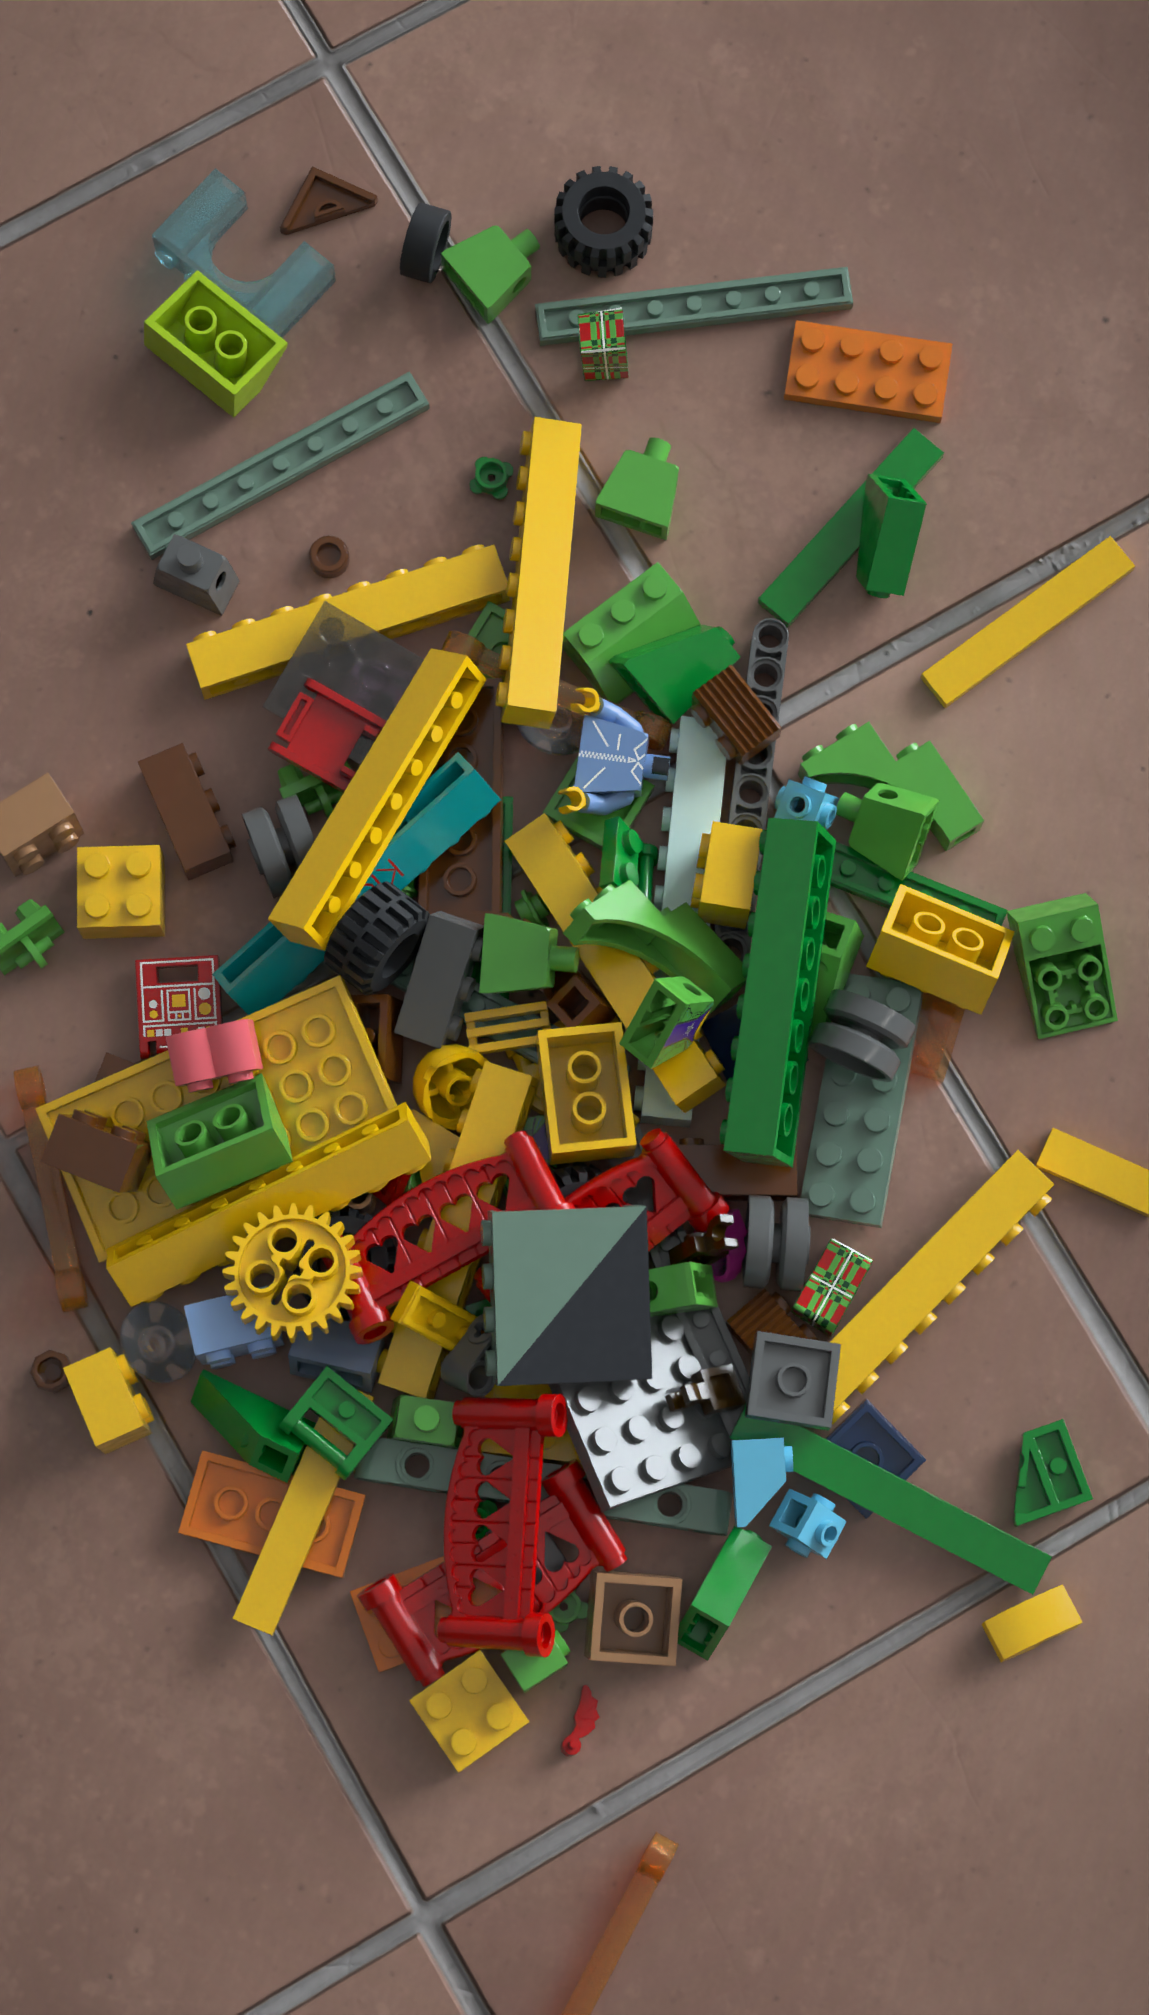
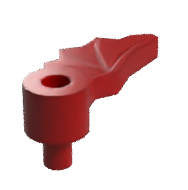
M587 1685L582 1686L579 1705L573 1716L575 1727L572 1733L560 1745L561 1752L568 1757H572L580 1751L581 1742L579 1739L595 1729V1721L600 1718L596 1710L598 1700L592 1697L591 1690Z

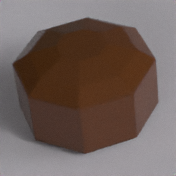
M48 1350L35 1357L30 1374L39 1389L56 1393L70 1385L63 1368L71 1363L65 1354Z

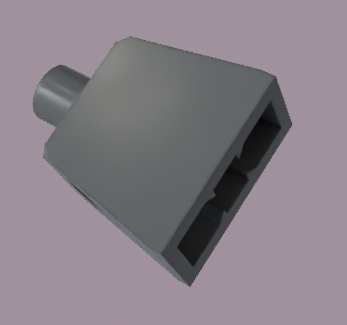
M174 534L156 568L153 584L222 616L240 580L226 557ZM217 580L221 581L219 586L216 588Z

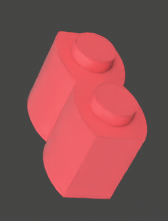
M242 1019L166 1036L175 1086H187L189 1093L212 1089V1080L228 1077L229 1084L254 1079L253 1071L263 1069L253 1019Z

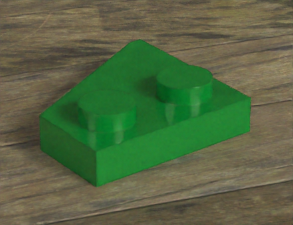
M1064 1419L1024 1432L1021 1435L1013 1513L1015 1527L1093 1499Z

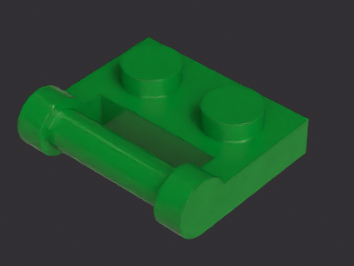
M619 816L607 819L604 822L599 886L604 889L612 884L614 888H617L631 880L651 902L654 866L658 863L659 850L655 845L644 843L637 832L631 829Z
M326 1366L282 1420L278 1428L287 1435L293 1433L337 1469L335 1473L346 1481L394 1419ZM309 1410L355 1445L348 1455L303 1420V1417Z

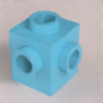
M804 776L802 783L789 779L787 785L783 786L777 794L774 805L777 811L774 818L818 821L827 830L835 819L836 805L839 798L825 793L827 784L806 776ZM804 802H805V808H804V810L801 812L802 807H803V804H804Z
M789 1488L769 1526L788 1539L785 1546L795 1553L807 1558L810 1552L827 1559L847 1521L833 1512L836 1505L816 1493H813L810 1498Z

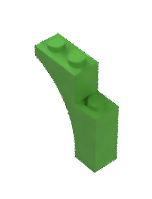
M867 722L859 728L856 724L848 726L835 737L837 739L835 743L825 749L822 745H818L802 757L803 762L800 764L798 776L802 781L804 776L824 784H850L871 789L876 783H884L940 800L930 830L945 851L950 850L980 831L984 822L983 817L930 740L920 747L917 743L907 746L896 755L898 760L895 761L870 722Z
M631 880L617 888L610 884L595 897L593 902L589 898L581 902L571 912L570 916L573 918V921L563 932L573 945L590 944L619 949L651 963L670 977L683 976L689 979L713 998L714 1005L710 1013L731 1000L746 984L747 978L743 977V963L687 902L672 911L668 907L659 911Z

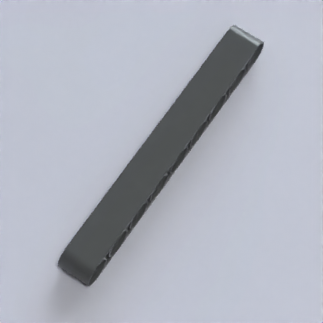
M766 618L755 626L752 634L746 683L778 722L789 632L786 625L780 620ZM765 635H771L777 638L780 644L775 648H767L760 643L759 639ZM766 673L773 677L775 683L769 687H763L756 683L754 677L758 674ZM776 740L760 751L766 759L763 763L754 765L746 761L740 765L737 760L735 761L728 824L765 830ZM745 789H752L759 793L761 799L756 803L749 804L740 798L739 793ZM760 851L758 855L756 872L760 871L762 857ZM754 888L749 916L751 912H755L757 896L754 894ZM749 916L745 929L716 924L714 926L715 934L727 946L736 947L740 951L742 963L745 954L750 952Z

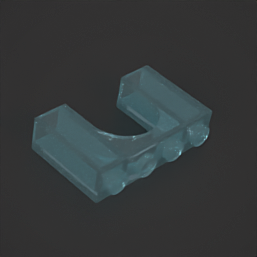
M215 168L152 234L155 246L154 254L168 269L171 270L175 267L183 273L185 281L198 270L283 338L336 282L334 265L303 241L274 273L261 280L251 282L238 281L221 273L212 262L213 250L218 240L245 213L248 207L245 192Z

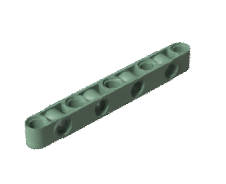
M379 1438L356 1467L354 1479L447 1494L458 1449ZM482 1453L485 1458L480 1464L481 1472L484 1475H489L513 1458ZM417 1455L425 1457L430 1463L428 1472L420 1478H414L406 1472L407 1461ZM543 1463L542 1479L562 1465ZM585 1475L583 1477V1480L589 1482L587 1476ZM485 1482L479 1487L478 1493L482 1500L490 1499L495 1502L510 1503V1499L494 1489L490 1483ZM542 1484L540 1501L549 1496ZM682 1484L604 1511L603 1513L607 1519L727 1536L733 1493ZM665 1494L675 1495L681 1502V1511L673 1517L663 1515L657 1507L658 1499Z

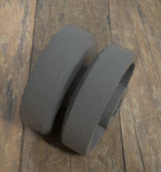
M296 794L276 801L275 811L281 826L276 829L268 812L262 807L242 813L250 837L247 840L259 874H264L273 899L282 896L293 878L289 865L295 863L298 869L315 841Z
M832 990L823 1010L833 1023L822 1022L816 1024L808 1041L810 1048L826 1059L862 1076L883 1082L893 1081L901 1062L896 1053L891 1049L907 1048L916 1030L915 1025L905 1016L877 1001L846 990Z
M748 1196L745 1217L747 1234L744 1237L746 1254L742 1262L743 1287L764 1289L770 1279L771 1263H776V1282L780 1290L802 1291L810 1252L811 1230L810 1226H808V1199L787 1197L781 1205L779 1223H774V1203L771 1197Z

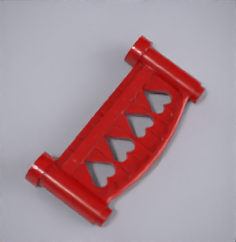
M660 1128L651 1130L641 1139L640 1145L643 1149L642 1154L638 1157L625 1161L599 1174L565 1197L566 1202L573 1203L576 1209L605 1208L609 1203H617L619 1207H623V1205H631L623 1201L624 1191L630 1187H636L641 1177H651L654 1210H647L648 1251L686 1221L690 1223L696 1232L707 1231L710 1221L715 1216L729 1212V1205L720 1193L712 1192L670 1135L667 1132H663ZM481 1266L476 1271L474 1278L477 1281L476 1286L490 1302V1289H483Z
M518 1131L508 1136L504 1141L506 1146L505 1152L501 1155L484 1158L453 1168L412 1188L387 1205L353 1236L355 1244L349 1250H359L361 1260L352 1265L362 1268L363 1277L351 1280L360 1285L361 1292L360 1294L347 1295L353 1301L354 1308L353 1310H346L351 1319L349 1329L357 1344L373 1343L382 1339L393 1330L395 1323L390 1319L391 1315L388 1309L399 1303L410 1280L427 1288L460 1270L462 1267L489 1254V1246H482L481 1220H488L487 1211L494 1210L500 1212L502 1210L478 1198V1191L483 1185H493L495 1179L500 1176H507L509 1178L505 1211L576 1209L573 1203L566 1202L533 1136H529L527 1131ZM465 1196L472 1199L469 1229L467 1232L441 1219V1211L444 1207L448 1205L456 1206L457 1201ZM426 1217H432L435 1220L431 1252H427L404 1239L405 1230L410 1226H419L420 1222ZM388 1238H396L398 1241L393 1273L367 1260L369 1249L374 1246L382 1247L384 1241ZM322 1257L327 1270H329L334 1261Z
M546 1393L542 1394L539 1399L464 1397L462 1400H456L452 1409L453 1422L456 1426H461L464 1429V1433L452 1468L444 1515V1563L452 1612L448 1617L440 1619L437 1630L438 1639L449 1647L524 1651L528 1657L545 1658L550 1655L554 1645V1621L549 1613L533 1612L544 1437H562L566 1431L568 1424L566 1399L562 1394ZM492 1439L510 1453L513 1459L489 1475H484L480 1469L481 1461L485 1458L481 1447L485 1440ZM488 1482L509 1498L510 1503L487 1518L482 1519L477 1512L478 1505L482 1501L478 1491L483 1483ZM485 1525L504 1540L507 1546L485 1561L478 1562L474 1555L475 1549L479 1545L476 1540V1531L479 1527ZM482 1569L505 1588L504 1591L482 1605L476 1606L472 1602V1593L476 1589L473 1583V1575L477 1570Z
M577 1459L563 1464L541 1480V1484L549 1496L540 1501L536 1567L541 1570L542 1577L535 1584L533 1612L536 1613L551 1612L597 1566H603L604 1570L609 1572L628 1559L624 1553L626 1548L605 1514L601 1512L599 1504L584 1482L583 1477L586 1473ZM490 1532L477 1540L479 1545L476 1547L474 1555L478 1562H483L505 1548L507 1543L494 1532ZM545 1532L574 1544L578 1548L577 1558L570 1562L563 1561L562 1567L557 1571L548 1570L544 1564ZM444 1562L404 1587L401 1586L395 1574L390 1573L375 1581L357 1595L366 1611L372 1609L415 1681H420L423 1687L430 1685L445 1674L441 1667L445 1661L483 1650L482 1648L449 1647L446 1643H441L434 1633L435 1600L452 1607ZM479 1569L474 1573L473 1578L504 1591L505 1587L484 1570Z

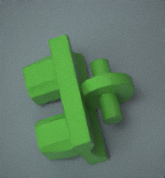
M346 761V763L344 764V766H346V767H348L349 769H351L350 766H349V764H348V762ZM292 764L278 770L281 784L279 791L282 799L296 794L308 816L323 810L326 818H329L333 811L332 805L338 803L343 795L342 792L312 775L304 777L301 770Z
M29 899L17 907L15 914L21 921L19 924L7 931L4 925L0 923V970L4 976L17 966L22 969L33 960L41 969L48 965L42 954L54 946L52 941L62 935L64 930L46 905L40 907L32 899Z

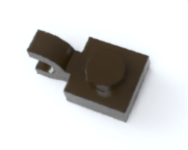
M718 1214L710 1221L707 1233L696 1232L686 1235L683 1238L684 1242L668 1250L671 1265L685 1262L711 1265L729 1255V1251L738 1248V1239L725 1237L727 1227L734 1223L733 1215Z
M732 1364L699 1370L691 1375L692 1384L683 1385L680 1387V1392L670 1393L665 1396L670 1412L684 1410L696 1404H701L704 1415L734 1410L746 1404Z

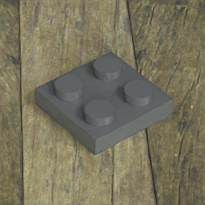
M757 1331L754 1335L745 1418L822 1430L831 1429L841 1344Z

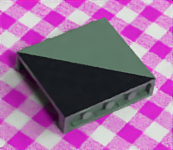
M623 1205V1207L487 1211L488 1220H481L480 1225L482 1246H489V1263L482 1264V1285L484 1290L490 1289L491 1306L484 1307L483 1309L484 1332L491 1333L492 1350H485L486 1376H493V1383L497 1386L652 1379L647 1206Z

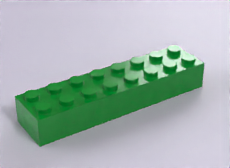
M768 818L767 830H762L760 835L759 851L763 855L761 871H757L754 877V894L758 896L756 912H751L748 921V934L752 937L750 953L745 954L742 966L743 977L747 978L745 994H741L737 1002V1017L741 1020L739 1036H734L731 1046V1058L735 1061L734 1076L728 1079L725 1091L726 1102L730 1103L728 1119L722 1121L720 1128V1143L724 1145L723 1151L745 1163L793 1168L809 1048L808 1041L811 1033L836 839L818 821Z

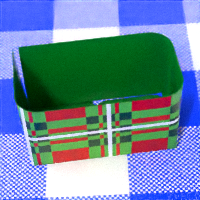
M622 307L578 314L579 343L584 381L629 378Z
M831 1238L793 1305L792 1314L832 1337L874 1259Z

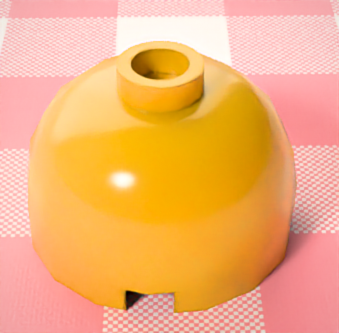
M459 1044L443 1045L440 1049L435 1048L428 1052L418 1063L413 1075V1096L421 1112L444 1128L457 1130L460 1115L464 1108H470L474 1093L470 1092L473 1076L478 1068L483 1069L485 1061H489L478 1051Z

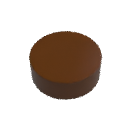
M323 536L317 539L309 550L311 568L317 575L323 578H336L342 575L348 568L350 561L346 544L335 536Z

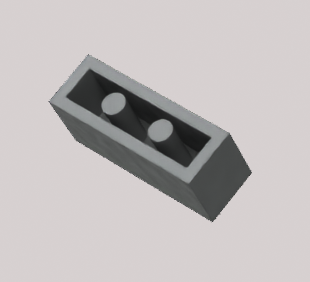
M443 911L429 915L394 1033L439 1049L443 1045L451 1044L452 1040L456 1041L464 1023V1018L459 1016L464 1001L468 1002L476 984V979L471 977L476 962L480 963L482 961L483 925Z

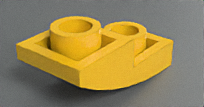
M1062 1584L984 1621L981 1625L1000 1662H1004L1036 1648L1044 1641L1077 1628L1083 1622Z

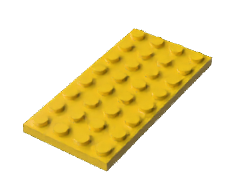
M341 975L238 1019H253L263 1069L253 1071V1076L262 1073L287 1132L292 1157L397 1106ZM167 1050L35 1109L48 1140L59 1114H73L74 1109L84 1112L85 1109L107 1117L106 1125L109 1127H113V1125L121 1127L127 1125L145 1132L146 1137L144 1140L150 1142L146 1121L234 1084H229L228 1077L212 1080V1089L193 1093L188 1092L187 1086H175L171 1061ZM152 1155L137 1192L118 1193L61 1170L99 1263L106 1261L107 1248L219 1194L216 1193L199 1202L176 1210L155 1176Z

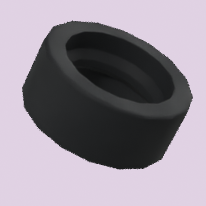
M422 202L417 205L403 243L399 267L401 275L427 283L434 281L441 266V253L446 250L452 220L451 211Z

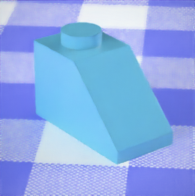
M784 1438L730 1441L735 1527H746L786 1482V1472H793L792 1446H784Z

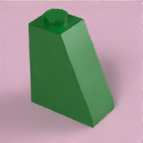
M874 474L867 475L856 578L866 592L874 597L889 598L890 594L902 596L905 594L927 505L906 479Z
M700 624L615 655L608 662L657 720L674 724L692 706V693L722 670H725L729 665H733L741 656L733 648L735 641L725 629L720 626L713 627Z
M733 1527L679 1624L677 1644L707 1661L729 1628L772 1548L757 1533L743 1530L740 1527Z

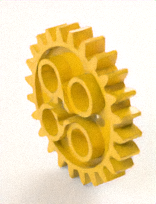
M295 1203L291 1204L288 1215H283L277 1205L273 1208L274 1218L268 1220L261 1212L257 1213L260 1225L255 1228L245 1222L243 1227L247 1237H232L234 1245L239 1249L238 1252L229 1251L225 1253L226 1260L234 1265L222 1269L224 1278L234 1280L224 1286L226 1294L229 1296L238 1295L230 1303L233 1311L246 1308L241 1315L242 1323L246 1325L256 1319L254 1329L258 1335L263 1333L267 1327H270L273 1341L278 1340L282 1331H287L291 1343L295 1342L298 1331H303L306 1338L311 1341L313 1338L312 1328L317 1326L322 1332L328 1334L329 1329L326 1321L331 1318L341 1324L343 1319L339 1311L340 1307L349 1310L354 1308L353 1301L347 1295L360 1294L361 1292L360 1285L351 1281L352 1279L363 1277L362 1268L352 1265L361 1260L359 1250H349L355 1244L353 1235L341 1237L345 1230L341 1221L330 1227L331 1217L327 1211L316 1219L312 1205L308 1206L304 1215H299ZM284 1237H290L297 1241L295 1247L288 1252H279L275 1249L276 1243ZM309 1241H313L315 1243L314 1246L302 1257L306 1244ZM326 1257L334 1261L332 1267L326 1272L318 1273L311 1269L314 1261L319 1258ZM299 1264L301 1275L293 1274L287 1281L285 1270L294 1271ZM262 1273H269L275 1277L273 1283L267 1288L259 1289L252 1285L257 1275ZM282 1289H284L282 1293V1298L279 1301V1303L277 1305L271 1304L272 1300L280 1294ZM304 1293L312 1297L308 1306L303 1309H295L289 1305L292 1297L297 1294Z

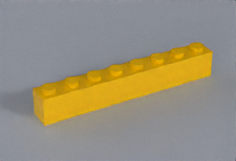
M534 417L530 432L523 431L520 455H526L525 466L519 467L516 490H522L523 494L522 502L516 501L513 515V525L519 526V536H513L509 556L510 561L516 562L515 573H509L506 587V597H513L512 609L506 608L503 620V633L509 634L508 646H502L499 660V669L506 670L505 682H499L496 693V706L502 707L501 722L550 729L556 714L582 424Z
M482 544L474 545L465 549L460 556L450 559L437 557L427 561L423 565L424 567L410 572L407 569L396 570L389 573L385 580L373 584L367 581L359 582L350 586L347 592L333 597L331 594H322L312 598L308 605L295 609L291 606L282 607L274 610L270 617L258 621L245 619L232 625L230 630L218 634L215 631H208L193 638V642L187 643L186 646L204 700L481 611L488 601L496 605L509 602L510 597H506L507 578L495 545L487 547Z
M433 648L428 652L268 917V920L290 942L323 951L326 950L334 928L349 907L355 902L487 680L467 655Z
M544 813L506 839L505 843L564 932L573 921V918L570 916L571 912L588 898L593 902L603 889L600 886L596 887L590 878V875L595 873V870L582 852L575 855L569 846V843L574 838L561 820L554 823ZM572 944L573 947L579 948V957L627 1029L654 979H657L654 973L660 969L635 955L612 947ZM700 1030L688 1049L652 1068L675 1105L684 1113L726 1086V1083L719 1074L725 1070L723 1064L712 1049L705 1052L697 1041L703 1036Z
M485 1061L483 1069L478 1068L473 1076L470 1092L474 1093L470 1108H464L460 1115L457 1132L461 1133L456 1149L451 1148L449 1150L443 1171L446 1172L467 1163L503 1154L506 1148L504 1144L505 1139L515 1132L524 1130L540 1080ZM500 1176L495 1179L493 1185H483L478 1191V1198L498 1208L508 1177ZM465 1196L457 1201L456 1206L448 1205L444 1207L441 1211V1219L467 1232L469 1229L472 1199ZM434 1218L430 1228L423 1229L417 1247L427 1252H431L435 1227ZM480 1259L462 1267L460 1270L426 1289L464 1309ZM394 1321L395 1326L391 1331L394 1335L390 1347L382 1351L377 1363V1372L380 1373L378 1383L417 1397L434 1399L441 1379V1365L450 1351Z
M404 1102L292 1157L293 1162L231 1187L107 1248L106 1269L130 1307L141 1302L150 1303L155 1301L164 1291L178 1284L186 1285L195 1281L202 1272L217 1265L221 1267L230 1264L226 1260L225 1253L229 1251L238 1252L239 1250L234 1245L232 1237H247L243 1227L245 1222L255 1228L259 1226L257 1216L259 1212L264 1214L269 1220L274 1218V1206L277 1205L283 1215H288L291 1204L295 1203L299 1215H304L308 1206L312 1205L315 1217L326 1211L334 1212L344 1208L351 1199L366 1192L374 1193L381 1190L390 1180L402 1174L410 1175L421 1170L427 1162L431 1161L429 1141L407 1103Z
M1019 1150L994 1173L830 1341L831 1343L841 1344L832 1425L850 1408L845 1400L855 1390L862 1395L879 1378L874 1370L884 1360L892 1365L908 1348L903 1340L913 1330L921 1335L937 1318L932 1312L942 1300L950 1305L966 1288L961 1281L971 1271L978 1276L995 1259L989 1252L1000 1241L1007 1246L1024 1229L1018 1222L1028 1212L1036 1217L1052 1200L1046 1193L1054 1186V1183Z

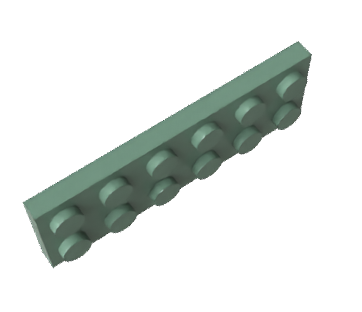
M849 974L844 990L862 995L895 1010L909 1019L915 1025L916 1030L907 1048L891 1049L896 1053L901 1062L891 1082L877 1081L862 1076L826 1059L801 1198L808 1199L809 1217L882 1228L924 992L897 980Z

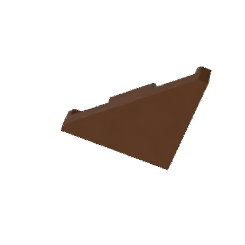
M312 166L280 226V232L284 235H289L375 207L378 197L371 192Z

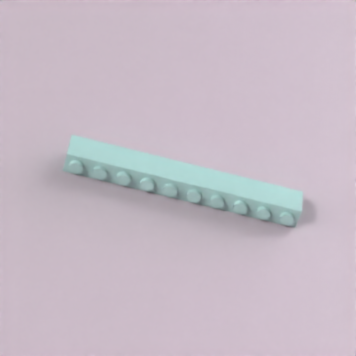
M681 716L679 729L671 728L669 752L677 753L676 767L669 768L668 781H666L665 792H673L672 807H663L661 831H669L668 846L659 847L657 870L665 871L664 886L656 885L654 905L658 910L668 907L672 911L685 902L689 906L691 905L696 873L704 874V869L696 868L702 833L710 834L712 822H720L726 757L716 745L715 740L718 737L711 727L703 728L694 717ZM692 908L696 913H698V909ZM661 969L654 973L656 978L670 977ZM638 1059L637 1070L645 1071L644 1086H636L633 1108L635 1111H641L640 1123L690 1128L692 1109L684 1113L676 1106L653 1069H650Z

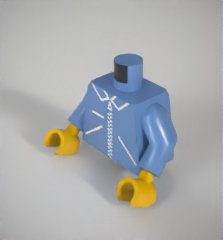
M576 688V692L584 695L585 704L583 706L578 703H572L570 705L571 710L577 713L589 712L591 716L584 715L575 784L573 787H568L558 792L559 795H567L570 798L571 805L562 806L558 809L561 814L579 811L580 813L608 815L630 805L634 797L641 796L644 778L668 781L671 757L647 754L648 734L643 732L642 725L621 707L600 698L593 688Z

